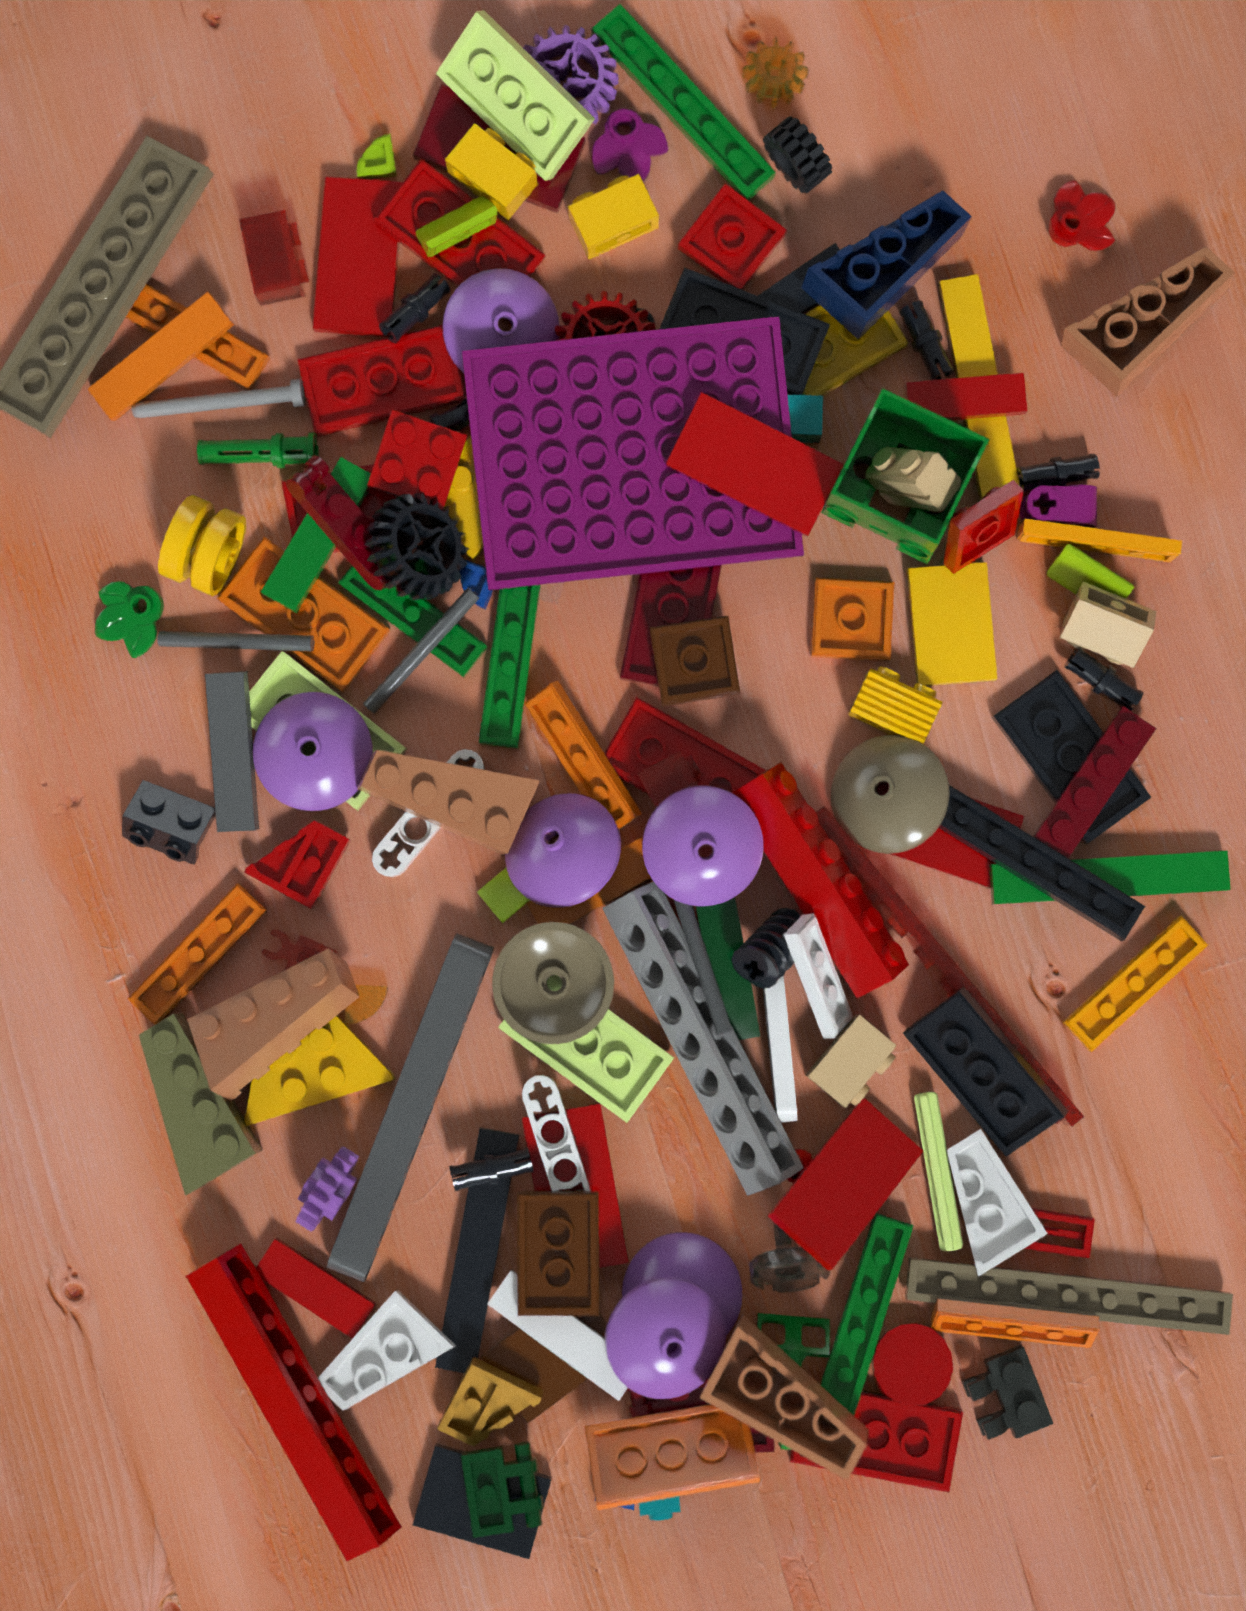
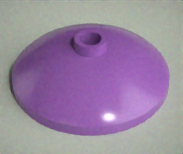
M489 269L469 277L454 291L444 311L442 324L443 338L449 356L458 369L464 373L462 351L555 341L559 339L554 331L555 326L559 325V319L549 294L534 279L510 269ZM500 318H507L511 322L510 331L505 332L498 327V320Z
M322 692L299 693L276 704L262 719L253 743L254 766L263 786L280 802L304 811L327 810L349 800L358 791L356 788L373 753L371 735L361 715L344 700ZM307 742H314L316 745V751L311 756H305L302 752L303 745Z
M693 786L668 796L652 812L643 833V859L650 877L666 895L688 905L712 906L734 898L754 879L763 856V835L755 814L738 796L714 786ZM704 844H709L713 847L712 854L708 857L698 855L699 848Z
M580 794L554 795L539 801L526 811L508 854H505L507 872L514 886L530 901L553 908L573 906L594 896L610 880L620 858L621 836L614 818L598 801ZM559 835L558 840L554 844H549L551 838Z
M676 1232L653 1239L635 1254L624 1276L622 1298L630 1290L649 1280L663 1277L685 1279L703 1288L713 1298L724 1318L726 1335L730 1332L740 1313L742 1285L733 1260L721 1246L698 1234ZM670 1343L666 1348V1352H674L678 1348V1343Z
M674 1277L649 1280L630 1290L612 1311L605 1333L607 1358L619 1380L637 1394L656 1399L679 1397L702 1385L710 1377L725 1348L726 1342L724 1318L713 1298L695 1283ZM677 1342L678 1348L674 1352H666V1348L670 1343Z

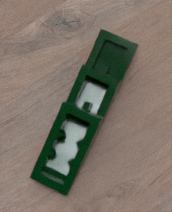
M734 897L726 902L712 906H695L699 929L730 1024L739 1040L759 1037L760 1030L752 985L735 971L731 962L733 953L744 943L736 899Z

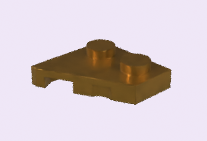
M473 1357L443 1413L437 1429L474 1447L489 1437L490 1432L494 1429L502 1428L512 1422L515 1415L529 1405L534 1407L539 1404L544 1390Z

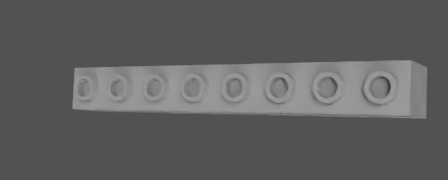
M651 882L603 907L602 909L747 1196L780 1184L804 1167L734 1029L732 1028V1031L726 1034L717 1035L684 931L665 893L654 882Z

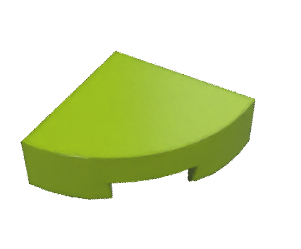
M390 134L376 138L365 150L362 157H360L357 164L358 179L370 180L397 176Z

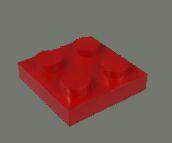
M724 184L680 240L677 249L721 282L743 290L786 236L787 229L727 184Z
M392 410L367 487L396 497L409 493L413 497L416 493H424L428 504L431 499L437 497L438 508L443 510L468 435Z
M1014 480L1001 488H992L984 495L982 500L971 507H962L951 517L943 564L952 574H955L1015 535L1024 490Z

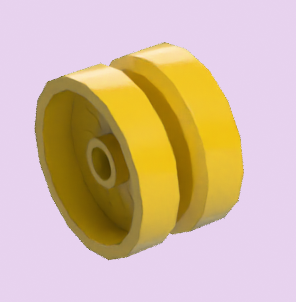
M195 495L186 497L173 516L165 534L158 560V573L178 583H182L190 577L192 588L212 597L217 595L226 584L239 557L246 532V518L244 515L227 508L215 514L214 505L210 501Z

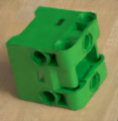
M882 388L821 513L851 528L854 527V524H858L897 543L896 550L928 564L990 439ZM885 447L937 452L948 464L947 468H952L961 478V486L943 512L935 514L926 509L911 507L903 523L868 506L876 489L867 479L856 476L853 466L858 463H865L871 466L876 453Z

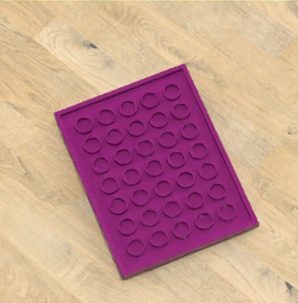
M779 317L462 351L489 591L804 556L802 534L665 466L701 392L792 437Z

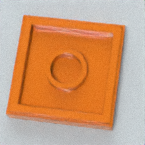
M816 577L811 657L889 662L891 660L895 582Z

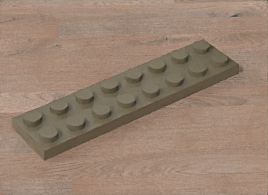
M148 136L145 137L0 371L1 411L45 436L52 437L214 174L207 166Z

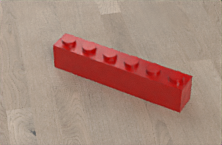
M779 762L733 791L732 793L742 799L755 814L763 835V850L803 914H815L830 956L856 998L894 980L909 966L903 949L888 932L883 924L881 914L871 905L862 890L859 879L847 867L840 856L838 846L828 837L819 822L816 811L808 805L797 787L795 778L785 769L782 762Z

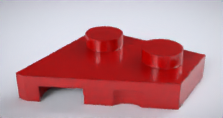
M314 820L299 830L295 836L273 848L272 852L259 861L246 867L244 873L304 906L313 909L351 840Z

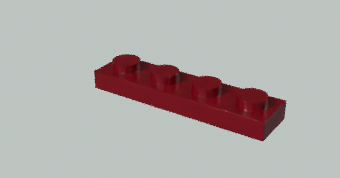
M1121 707L1033 837L1069 858L1157 728L1126 707Z

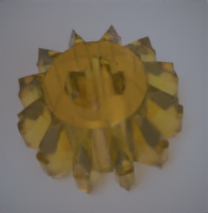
M777 36L772 39L771 47H768L760 40L757 43V52L749 51L747 53L745 61L748 65L742 68V77L748 80L745 86L747 93L757 92L756 101L758 104L762 103L766 97L771 98L770 103L773 108L778 106L779 98H782L788 104L793 102V92L801 94L805 87V83L802 80L808 77V68L802 65L805 60L804 53H793L794 43L792 41L788 42L784 47L779 46L780 41ZM771 69H778L779 76H772Z

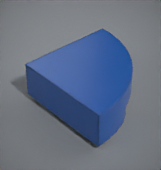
M465 560L468 564L463 570L459 571L462 576L460 578L462 588L465 591L470 587L480 597L475 604L486 610L493 590H488L486 567Z

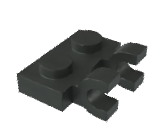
M1021 1345L984 1359L987 1372L961 1381L967 1397H971L973 1401L989 1395L993 1390L996 1391L1002 1410L976 1419L981 1434L983 1436L986 1435L988 1440L1002 1435L1009 1428L1013 1437L1018 1439L1054 1424L1026 1351Z

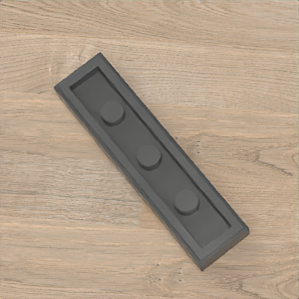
M248 671L205 674L217 832L255 831L259 829L253 761Z

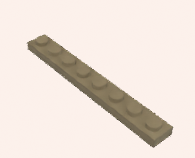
M909 1257L905 1298L912 1301L936 1303L938 1298L1099 1316V1321L1229 1335L1233 1294L1224 1291L993 1267L978 1277L975 1264Z

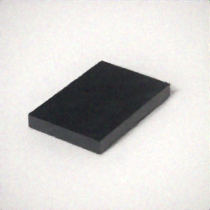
M436 1443L412 1525L529 1559L538 1527L527 1528L524 1513L513 1515L514 1532L473 1538L461 1454L465 1451ZM535 1472L538 1494H542L545 1505L552 1477ZM519 1476L507 1478L510 1499L521 1497Z

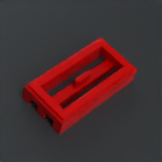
M1031 1208L1037 1218L1085 1225L1084 1232L1043 1226L1047 1235L1082 1240L1083 1242L1082 1248L1035 1241L1025 1249L1090 1259L1095 1218Z

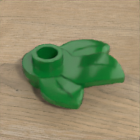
M122 581L107 584L98 592L106 608L100 612L96 619L95 635L97 638L106 641L124 639L130 656L132 658L140 657L152 647L157 638L155 622L163 613V599L160 593L150 586H137L134 588ZM140 599H144L147 603V608L143 613L139 610L138 606Z

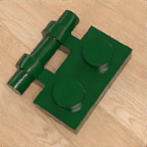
M530 1442L514 1444L516 1460L510 1462L504 1461L502 1446L462 1452L461 1459L473 1538L514 1532L513 1515L525 1514L527 1528L542 1525L540 1510L544 1508L542 1494H538L535 1472L538 1471L537 1458L532 1457ZM519 1476L522 1496L510 1499L507 1478Z

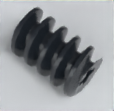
M779 908L773 912L756 929L755 933L733 953L731 962L735 971L756 987L763 989L774 986L778 979L784 976L786 971L794 964L784 934L801 915L796 910L790 908Z

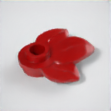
M1076 180L1063 184L1053 199L1056 212L1049 221V235L1051 239L1063 247L1080 244L1090 251H1100L1111 246L1115 239L1105 225L1115 213V201L1104 193L1092 192L1085 195L1082 187Z

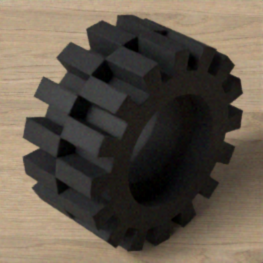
M789 116L764 136V147L770 153L768 156L771 161L776 163L775 167L777 170L782 171L784 174V178L787 181H791L792 186L795 189H799L801 193H808L832 173L831 169L833 168L832 164L829 163V156L823 152L824 147L815 140L817 137L813 133L810 134L808 132V127L804 123L801 125L797 118L793 119L792 116Z

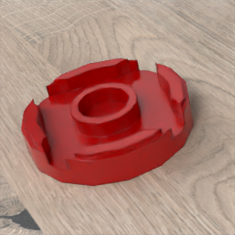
M917 1323L901 1324L886 1332L876 1344L871 1360L873 1377L880 1391L893 1401L906 1406L926 1405L939 1398L949 1386L954 1369L952 1353L944 1338L932 1328Z

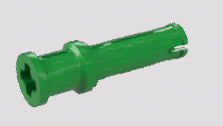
M309 432L308 436L285 437L283 433H276L272 435L271 439L198 440L197 442L199 465L272 463L277 468H285L286 464H305L312 456H319V443L316 432ZM223 451H252V452H223Z

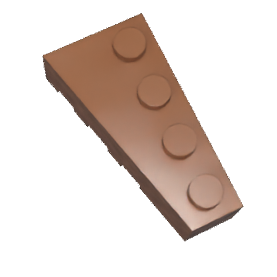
M1204 247L1164 270L1155 279L1131 289L1127 295L1109 305L1107 303L1095 310L1093 315L1079 323L1076 321L1064 328L1061 346L1109 391L1118 397L1228 291L1235 272L1211 250Z
M376 750L372 753L356 789L496 853L508 854L540 780Z
M328 948L187 1019L210 1090L232 1102L243 1093L241 1089L254 1078L260 1079L271 1070L269 1066L286 1052L289 1054L302 1044L300 1041L315 1028L320 1030L360 996L348 963Z
M742 1315L706 1382L700 1398L843 1479L848 1480L867 1445L869 1429L745 1315Z

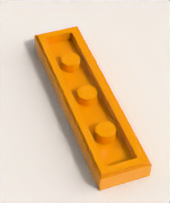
M1026 518L1018 526L1016 539L1020 542L1063 548L1067 544H1071L1084 551L1162 562L1174 560L1181 554L1182 540Z
M1177 916L1062 1023L1089 1052H1092L1203 951L1208 944L1182 916Z

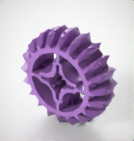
M566 24L562 29V34L556 35L555 30L550 27L547 30V39L536 33L534 36L535 47L525 44L523 49L559 84L560 81H564L566 76L569 75L570 69L572 70V78L567 79L566 83L563 84V88L574 98H584L578 102L595 118L593 124L596 125L599 121L597 111L607 114L609 111V103L607 101L615 100L616 89L613 87L618 84V74L613 72L616 69V60L608 58L610 55L609 47L607 44L598 47L599 37L596 33L586 40L585 30L582 26L575 35L570 34V28ZM564 55V57L560 60L549 61L554 57ZM580 58L587 61L593 67L598 80L590 78L589 73L579 68Z

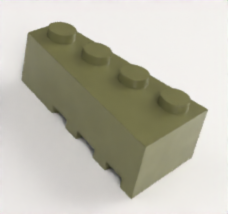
M183 1013L172 1014L139 1034L185 1196L263 1150L251 1128L246 1126L245 1118L235 1101L231 1102L210 1090L188 1021Z

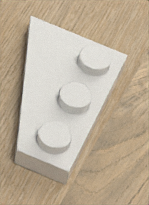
M981 1129L947 1149L979 1277L1047 1235V1232Z
M397 1290L393 1292L318 1379L328 1397L343 1411L454 1348L456 1345Z

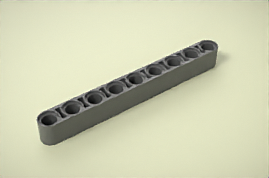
M456 933L333 1246L327 1268L365 1282L482 983L494 947Z

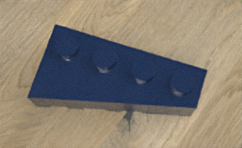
M942 190L901 214L899 219L885 227L883 225L870 232L868 237L852 246L849 244L837 251L836 255L823 263L820 261L808 268L801 288L859 340L962 237L972 216Z

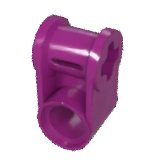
M1038 486L1022 499L1019 511L1022 521L1026 518L1090 528L1097 527L1096 486ZM1037 500H1040V506L1047 507L1043 514H1041L1039 507H1033V503Z

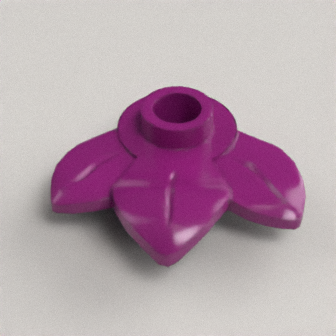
M630 109L616 110L606 120L605 133L593 145L592 162L594 169L598 175L608 173L615 168L618 169L622 176L628 175L629 178L639 174L644 183L650 173L651 156H659L668 152L667 139L659 127L643 123L636 112ZM621 125H627L631 128V132L627 135H621L617 132V129Z

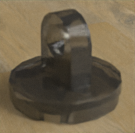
M775 1223L776 1249L754 1257L749 1263L750 1281L761 1290L764 1289V1284L772 1285L773 1291L781 1293L802 1291L820 1284V1277L826 1280L830 1276V1271H827L802 1247H798V1243Z

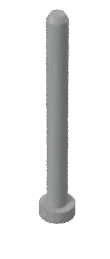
M292 379L290 386L138 402L132 406V414L137 418H147L283 402H293L294 407L305 406V391L302 379Z

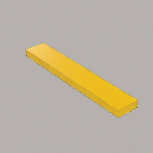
M978 274L940 281L938 287L956 378L998 375ZM1006 416L965 419L967 429L990 439L974 470L980 500L992 488H1001L1012 480L1020 486Z

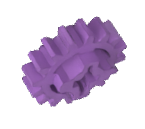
M343 1146L335 1154L331 1162L325 1158L320 1160L298 1197V1200L303 1202L304 1205L296 1218V1223L312 1232L324 1216L330 1220L334 1219L357 1181V1178L352 1176L351 1173L360 1156Z

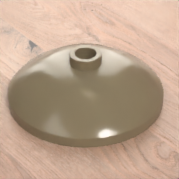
M901 735L878 736L856 746L840 763L831 787L833 814L845 835L867 850L885 854L911 850L930 838L945 817L950 797L948 777L938 757L921 742ZM889 783V791L885 795H878L877 789L879 785Z
M540 923L516 934L502 949L493 971V995L501 1016L518 1034L538 1043L563 1044L588 1034L604 1018L613 997L614 974L607 953L601 944L589 933L567 923ZM552 975H557L562 980V986L557 991H552L547 986V980Z

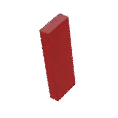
M1024 373L906 382L905 384L906 400L950 421L1025 415L1028 411Z
M277 1237L256 1267L262 1280L352 1339L377 1304Z

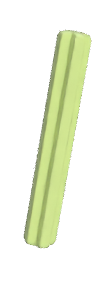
M923 1092L915 1095L914 1101L939 1248L941 1251H954L962 1248L963 1241L939 1100L936 1092Z

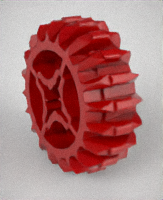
M603 290L600 294L601 301L595 302L591 293L586 294V306L584 307L580 302L574 300L572 302V309L575 315L564 311L561 314V320L566 325H556L554 329L555 334L561 338L555 340L558 341L575 339L583 326L587 330L588 337L656 330V325L651 322L644 323L649 317V312L646 309L634 313L637 308V300L632 299L625 306L623 305V294L621 292L615 295L614 301H609L608 292ZM610 317L620 319L624 323L619 321L614 325L607 326L602 324L597 318Z

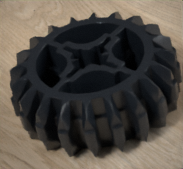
M410 493L402 494L396 497L395 500L390 499L383 504L381 509L374 513L372 516L374 522L369 524L366 529L372 537L367 539L364 545L373 550V554L369 555L366 561L376 562L378 569H376L373 576L383 575L386 578L384 588L391 589L396 586L397 597L408 595L410 600L418 601L422 598L430 600L437 597L438 594L446 593L452 588V584L462 578L459 571L463 570L468 564L461 557L469 550V548L461 544V539L467 533L458 532L455 525H457L460 518L451 519L448 516L450 506H444L443 510L439 509L437 497L431 499L429 504L424 493H416L413 497Z

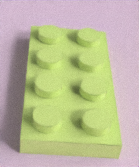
M484 10L476 11L436 72L516 153L521 152L527 156L536 166L534 170L545 181L553 179L595 120L570 93Z
M281 651L249 691L252 728L257 731L262 719L270 709L282 700L299 693L322 692L336 696L345 702L347 701L289 655ZM353 707L361 715L369 729L373 752L376 750L404 754L406 752V747ZM307 742L303 745L302 752L305 756H311L315 753L316 745L314 742ZM358 790L346 802L359 811L371 795Z
M552 975L547 980V986L550 990L557 991L562 986V980L559 976ZM609 1009L601 1022L592 1031L577 1040L563 1044H544L527 1039L513 1030L505 1020L498 1027L626 1123L674 1059L672 1055Z

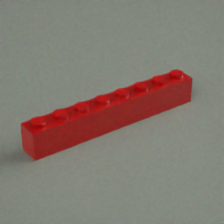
M240 1243L186 1275V1278L347 1562L380 1547L402 1526L243 1245Z

